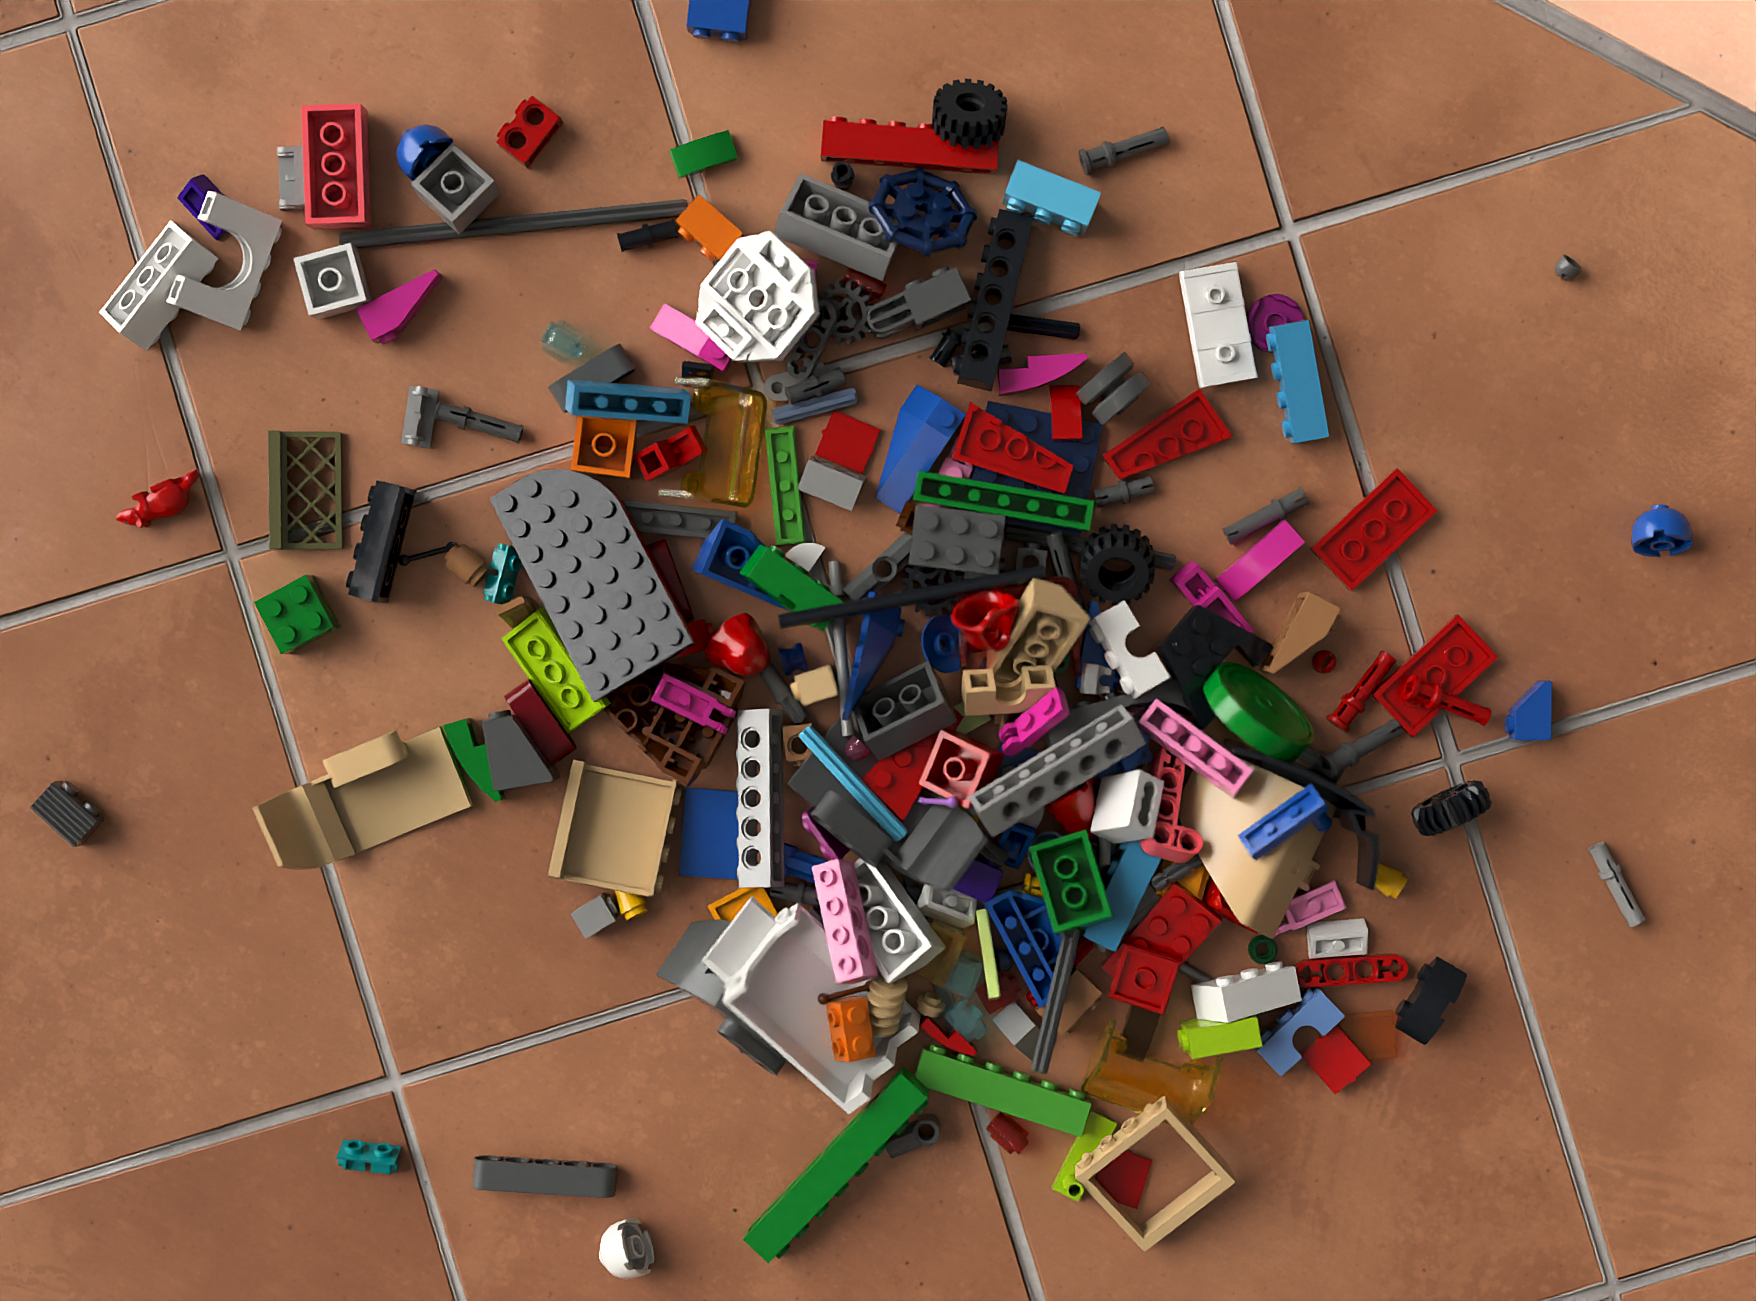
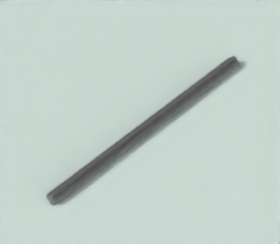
M685 199L475 219L460 235L446 222L342 232L339 234L340 246L351 243L357 248L671 218L679 217L688 207V202Z

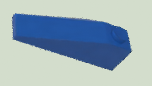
M916 385L900 408L875 498L900 514L906 501H909L915 491L918 471L928 472L964 420L966 414L941 397Z
M721 519L703 542L692 570L785 609L739 574L757 547L765 545L750 530Z
M869 591L868 598L880 596L876 592ZM898 607L864 614L842 720L848 721L894 646L896 636L902 637L905 620L900 619L902 608Z

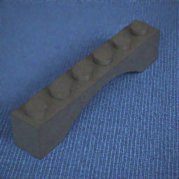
M1170 676L1164 683L1133 699L1131 694L1118 696L1117 692L1101 696V701L1090 704L1089 700L1073 705V710H1069V715L1045 733L1043 738L1048 749L1120 704L1128 710L1138 707H1150L1158 699L1171 710L1186 716L1192 715L1190 707H1186L1182 699L1183 693L1177 681H1173ZM1204 684L1201 686V690H1202L1203 692H1204Z

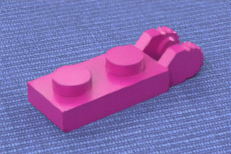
M665 673L651 698V701L699 725H706L725 735L728 728L720 722L709 719L712 710L715 709L726 717L734 718L736 715V711L717 702L718 699Z
M1055 687L1018 717L1015 722L1007 723L999 730L1000 740L1005 741L1002 744L1005 755H1015L1027 746H1031L1069 715L1063 690Z

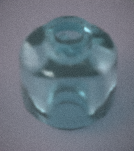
M563 319L558 320L556 323L551 321L539 339L542 342L543 352L560 363H566L571 358L577 360L585 348V345L581 343L583 339L582 331Z

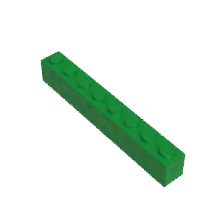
M903 1066L746 1230L743 1241L767 1263L775 1256L780 1259L790 1248L788 1243L794 1236L799 1239L810 1227L808 1222L814 1216L817 1218L821 1217L830 1205L827 1202L834 1195L838 1198L849 1187L847 1181L853 1175L859 1177L869 1166L867 1161L873 1154L878 1157L889 1145L887 1140L893 1134L898 1136L908 1126L909 1122L907 1119L913 1113L918 1115L925 1109L929 1103L926 1100L929 1089Z

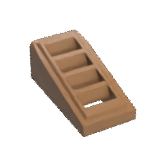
M520 596L496 609L498 615L513 629L537 611L532 599L525 596Z

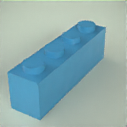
M1309 320L1269 327L1270 333L1266 334L1268 350L1273 351L1275 363H1271V370L1274 380L1279 382L1280 392L1276 393L1279 409L1284 411L1285 420L1281 422L1284 438H1288L1290 443L1295 444L1329 437Z
M568 380L565 409L571 415L688 424L691 394L683 388Z
M1140 839L1119 843L1118 848L1122 849L1117 860H1111V865L1107 867L1105 873L1109 877L1104 886L1114 920L1084 928L1081 932L1083 937L1114 952L1161 858L1146 854L1142 850Z

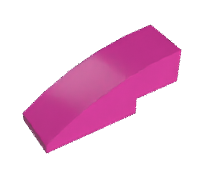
M1087 353L1028 356L1026 358V368L999 369L997 372L999 396L1018 394L1055 382L1082 365L1087 360Z
M1283 520L1260 541H1257L1215 581L1235 602L1281 564L1305 541L1286 520Z
M1191 560L1169 579L1192 607L1200 605L1250 633L1254 632L1253 628L1222 590L1212 582L1203 569Z

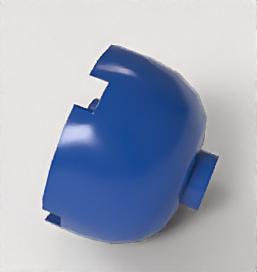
M424 124L409 129L403 133L396 154L399 167L414 181L454 140L445 131L433 125Z
M1667 505L1652 506L1651 510L1641 514L1633 525L1631 535L1633 551L1650 557H1660L1658 551L1670 550V556L1686 552L1692 548L1693 535L1691 524L1684 514L1669 508Z

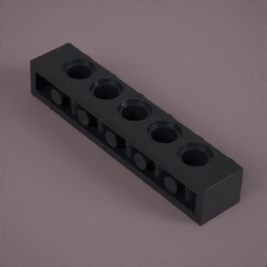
M999 209L998 217H991L987 234L993 235L990 246L984 245L981 262L986 263L984 274L978 272L974 290H978L979 295L977 301L971 300L967 317L972 318L970 329L964 328L960 344L966 348L963 357L957 356L953 372L954 374H959L957 384L992 391L1034 219L1032 216ZM1008 239L1014 246L1011 249H1003L998 242ZM1002 267L1006 270L1007 275L997 277L992 273V269ZM994 294L999 297L1000 303L990 305L986 302L985 297ZM982 322H988L993 326L994 330L990 333H984L979 330L978 325ZM975 350H982L987 355V358L983 361H976L972 358L971 353Z

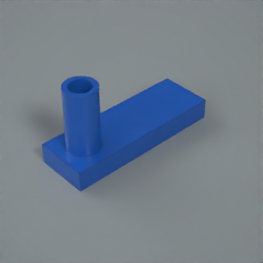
M1309 784L1244 830L1238 837L1251 857L1257 861L1309 823H1312L1319 832H1325L1332 826V820L1326 813L1329 810L1328 806L1314 786Z

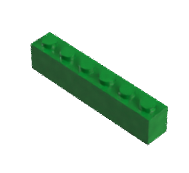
M918 471L913 502L970 512L1002 515L1009 519L1085 532L1090 530L1094 501L923 471Z

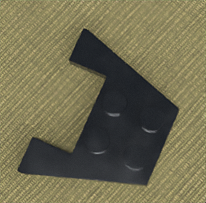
M1194 605L1157 648L1173 681H1177L1183 693L1182 699L1186 707H1190L1196 727L1201 730L1205 729L1217 715L1208 703L1204 692L1201 690V686L1235 648L1252 667L1259 666L1274 647L1200 605Z

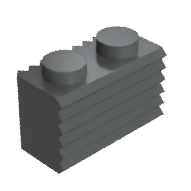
M55 781L30 808L73 848L81 846L104 821V818L99 815L101 810L91 801H83L77 795L79 790L68 781Z

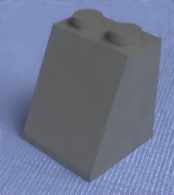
M511 710L489 713V719L482 721L494 791L550 782L560 778L559 771L555 765L549 763L517 716L511 715Z

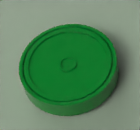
M1223 662L1205 682L1204 694L1218 717L1241 739L1262 753L1278 760L1291 762L1297 760L1314 740V731L1311 723L1299 706L1278 686L1258 672L1238 663Z

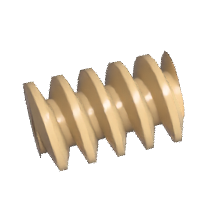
M878 969L879 977L872 978V982H870L867 1002L873 1036L887 1037L895 1034L898 1030L908 983L903 977L888 984Z

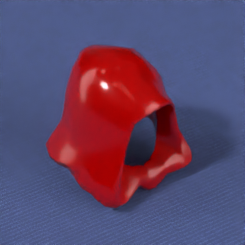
M1001 589L973 593L959 601L952 612V623L961 629L964 638L973 647L982 651H1000L1010 642L1011 629L1019 604L1016 598L1004 593Z
M748 613L737 614L724 622L711 637L705 649L706 658L713 665L729 669L743 676L759 674L766 670L771 662L767 642L762 637V631L756 620Z

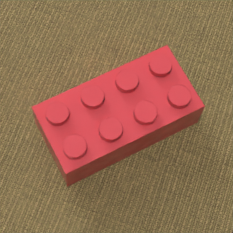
M361 103L301 105L305 224L313 230L372 228L368 110Z

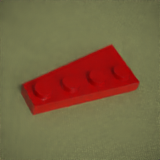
M1199 388L1105 453L1102 457L1117 479L1120 480L1233 436Z
M972 402L969 403L952 459L1063 495L1065 494L1074 467L1072 464L1033 442Z
M953 706L952 708L958 722L942 730H957L964 718ZM940 731L880 760L861 779L902 822L923 788L919 782Z

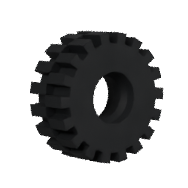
M958 79L953 80L952 86L949 83L944 84L943 90L939 88L936 91V96L934 95L932 113L934 133L936 135L940 134V140L943 142L950 140L949 145L955 147L957 144H961V149H968V146L980 149L981 144H984L985 147L991 146L992 140L998 142L1000 135L1003 136L1005 132L1008 107L1006 96L1003 97V92L1000 89L994 91L995 86L990 83L985 86L982 80L972 83L971 79H965V83H960Z

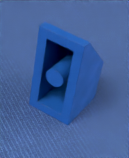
M1537 681L1509 709V716H1506L1504 721L1505 733L1509 734V739L1551 740L1552 681Z

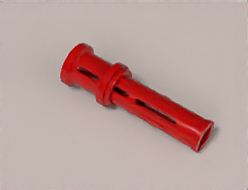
M1381 650L1352 691L1342 695L1341 703L1332 714L1326 716V719L1339 730L1348 733L1350 730L1349 725L1358 713L1362 714L1364 712V703L1391 667L1397 662L1396 659Z
M1412 675L1404 685L1402 697L1406 701L1414 700L1420 702L1430 710L1439 708L1478 723L1481 726H1485L1490 720V708H1485L1444 692L1443 688L1436 683L1430 685L1420 681L1418 676Z

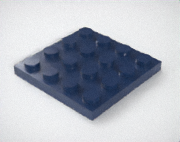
M992 401L987 402L986 412L993 415L1004 424L1022 433L1033 442L1043 446L1074 467L1064 495L974 466L972 480L1088 500L1103 425L1082 420L1081 441H1052L1051 413ZM1005 518L1004 524H1014L1050 532L1062 529L1066 535L1077 537L1081 535L1079 530Z

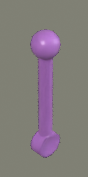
M918 796L916 803L921 805H948L950 808H955L958 805V799L954 796L948 799Z

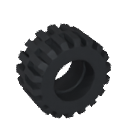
M1111 524L1110 529H1106L1103 526L1099 528V534L1093 532L1089 535V541L1084 542L1083 551H1081L1080 575L1081 579H1083L1084 588L1086 590L1090 589L1089 594L1093 598L1099 596L1100 602L1106 603L1108 600L1112 601V605H1117L1121 601L1131 604L1132 598L1137 601L1142 598V592L1147 593L1150 590V584H1153L1155 559L1153 546L1149 544V539L1146 535L1141 537L1140 530L1135 528L1131 531L1130 525L1123 524V528H1117V524ZM1121 557L1132 562L1133 566L1122 572H1113L1107 570L1102 564L1110 558Z

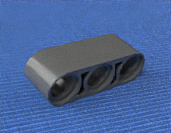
M617 344L560 378L548 388L563 413H567L565 404L568 380L617 383L633 373L636 368L622 345Z

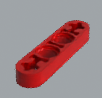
M1392 953L1304 959L1294 965L1298 984L1308 988L1396 982L1402 980L1408 973V964L1405 959ZM1380 960L1381 966H1390L1392 960H1395L1397 964L1401 965V969H1397L1395 975L1389 970H1380L1382 976L1378 977L1379 967L1376 961ZM1367 961L1372 965V973L1368 977H1360L1357 974V967L1361 962ZM1338 963L1343 967V974L1339 979H1331L1328 976V968L1332 964ZM1322 964L1321 973L1324 978L1323 981H1319V975H1310L1308 981L1299 976V972L1304 971V966H1308V969L1311 971H1320L1318 965Z

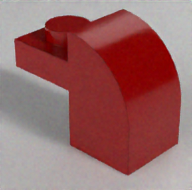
M692 425L666 440L650 445L633 456L647 482L665 476L689 464L690 461L706 453L708 450L695 425Z

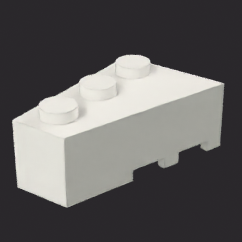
M1282 961L1265 964L1264 969H1247L1241 971V974L1222 976L1211 981L1191 985L1197 1019L1231 1022L1302 1001L1295 966H1284Z

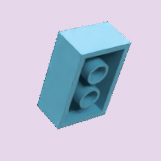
M1018 160L1005 191L1002 204L1007 205L1006 209L1008 211L1023 214V212L1034 216V221L1046 226H1050V223L1061 226L1062 232L1076 237L1078 233L1084 235L1101 192Z

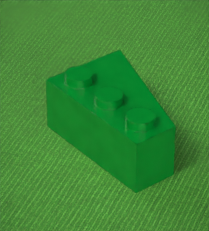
M759 545L739 572V574L789 612L843 603V601L829 592L830 589L817 579L814 581L806 575L808 572L795 562L790 564L783 559L785 554L773 545L769 548ZM832 620L807 625L824 632Z

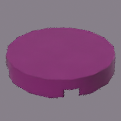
M1271 294L1255 301L1246 315L1252 340L1251 343L1261 351L1273 353V351L1268 350L1266 334L1270 333L1269 327L1304 320L1298 304L1288 296Z

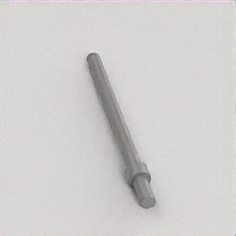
M832 561L828 563L830 585L827 587L830 589V593L843 601V597L846 595L842 591L845 584H842L840 562ZM844 617L833 619L842 737L854 736L852 714L848 721L842 720L850 682Z

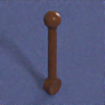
M872 980L867 981L865 985L828 995L821 993L818 996V1002L825 1005L829 1000L863 991L869 992Z

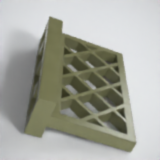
M268 431L269 549H342L341 432ZM287 438H300L308 447L295 458L287 450ZM305 438L316 439L310 444ZM322 438H335V450L327 458L314 448ZM311 449L323 460L312 473L299 462ZM287 455L293 460V462L289 466L287 463ZM334 456L335 467L329 462ZM296 464L309 475L297 488L288 480V472ZM326 464L335 472V480L327 488L314 477ZM311 478L324 490L312 503L299 491ZM288 485L294 490L289 496ZM334 485L335 496L329 491ZM296 493L309 504L297 517L288 509V501ZM326 493L335 500L336 508L327 517L314 506ZM311 508L324 519L312 532L300 521ZM288 514L294 519L289 525ZM335 514L336 526L330 521ZM296 523L300 524L309 533L301 543H288V531ZM328 523L336 530V543H323L315 534ZM313 537L318 543L306 542Z

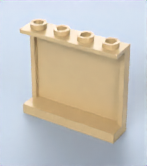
M573 760L548 876L554 879L654 898L655 892H661L664 875L659 874L661 863L667 864L670 846L665 844L667 835H673L676 817H671L673 806H679L682 789L677 788V780L668 781L587 765L585 762Z

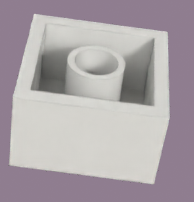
M348 243L293 258L310 317L319 320L355 310L372 301L358 248L353 244Z

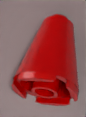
M1091 778L1064 793L1058 799L1043 806L1069 835L1086 830L1090 840L1096 837V835L1090 833L1096 806Z

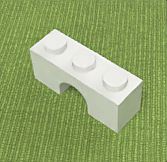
M1125 601L1094 617L1089 622L1091 626L1089 631L1096 643L1102 644L1106 651L1104 654L1105 659L1112 669L1116 668L1121 677L1119 680L1120 685L1127 695L1131 694L1133 699L1170 678L1155 652L1146 657L1137 658L1127 651L1125 646L1126 636L1134 632L1139 627V624Z

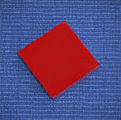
M1125 941L1108 998L1164 1015L1182 959Z

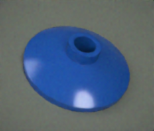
M951 615L935 616L927 622L921 636L922 651L926 660H929L935 670L942 673H952L960 670L966 664L970 655L971 644L964 638L961 629L952 623Z

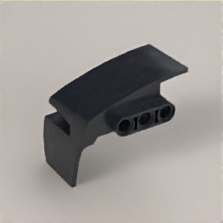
M1224 738L1223 744L1234 754L1260 760L1259 767L1304 788L1312 784L1322 798L1336 806L1332 817L1339 819L1342 828L1350 830L1357 835L1358 866L1356 883L1367 889L1374 890L1379 862V838L1377 834L1366 829L1365 817H1375L1374 810L1337 783L1295 761L1278 760L1262 753L1247 743Z

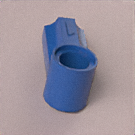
M784 843V876L792 875L815 883L812 867L826 863L827 860L799 851L797 847Z

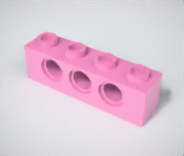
M1158 699L1152 703L1138 722L1139 730L1150 735L1151 739L1232 799L1253 772L1252 768Z
M835 859L813 866L812 871L836 983L855 984L879 977L854 862Z

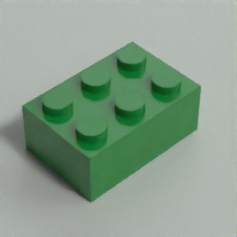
M1086 830L1029 847L1053 931L1057 936L1114 920L1093 846Z

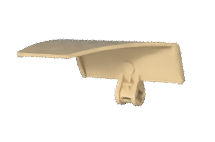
M1238 758L1252 768L1253 772L1232 799L1193 770L1181 793L1178 818L1183 827L1193 829L1201 835L1203 847L1198 852V855L1239 922L1273 939L1297 888L1306 892L1310 889L1308 884L1315 870L1318 871L1320 865L1311 859L1325 832H1319L1312 823H1309L1257 861L1251 857L1238 835L1304 789V787ZM1322 798L1329 808L1326 813L1332 818L1336 806Z

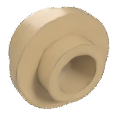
M926 992L917 998V1010L925 1016L939 1017L940 1012H943L945 1009V1003L942 1001L941 996L936 993Z

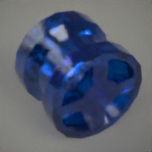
M801 642L796 643L794 647L789 649L786 647L778 648L786 676L792 675L795 670H809Z

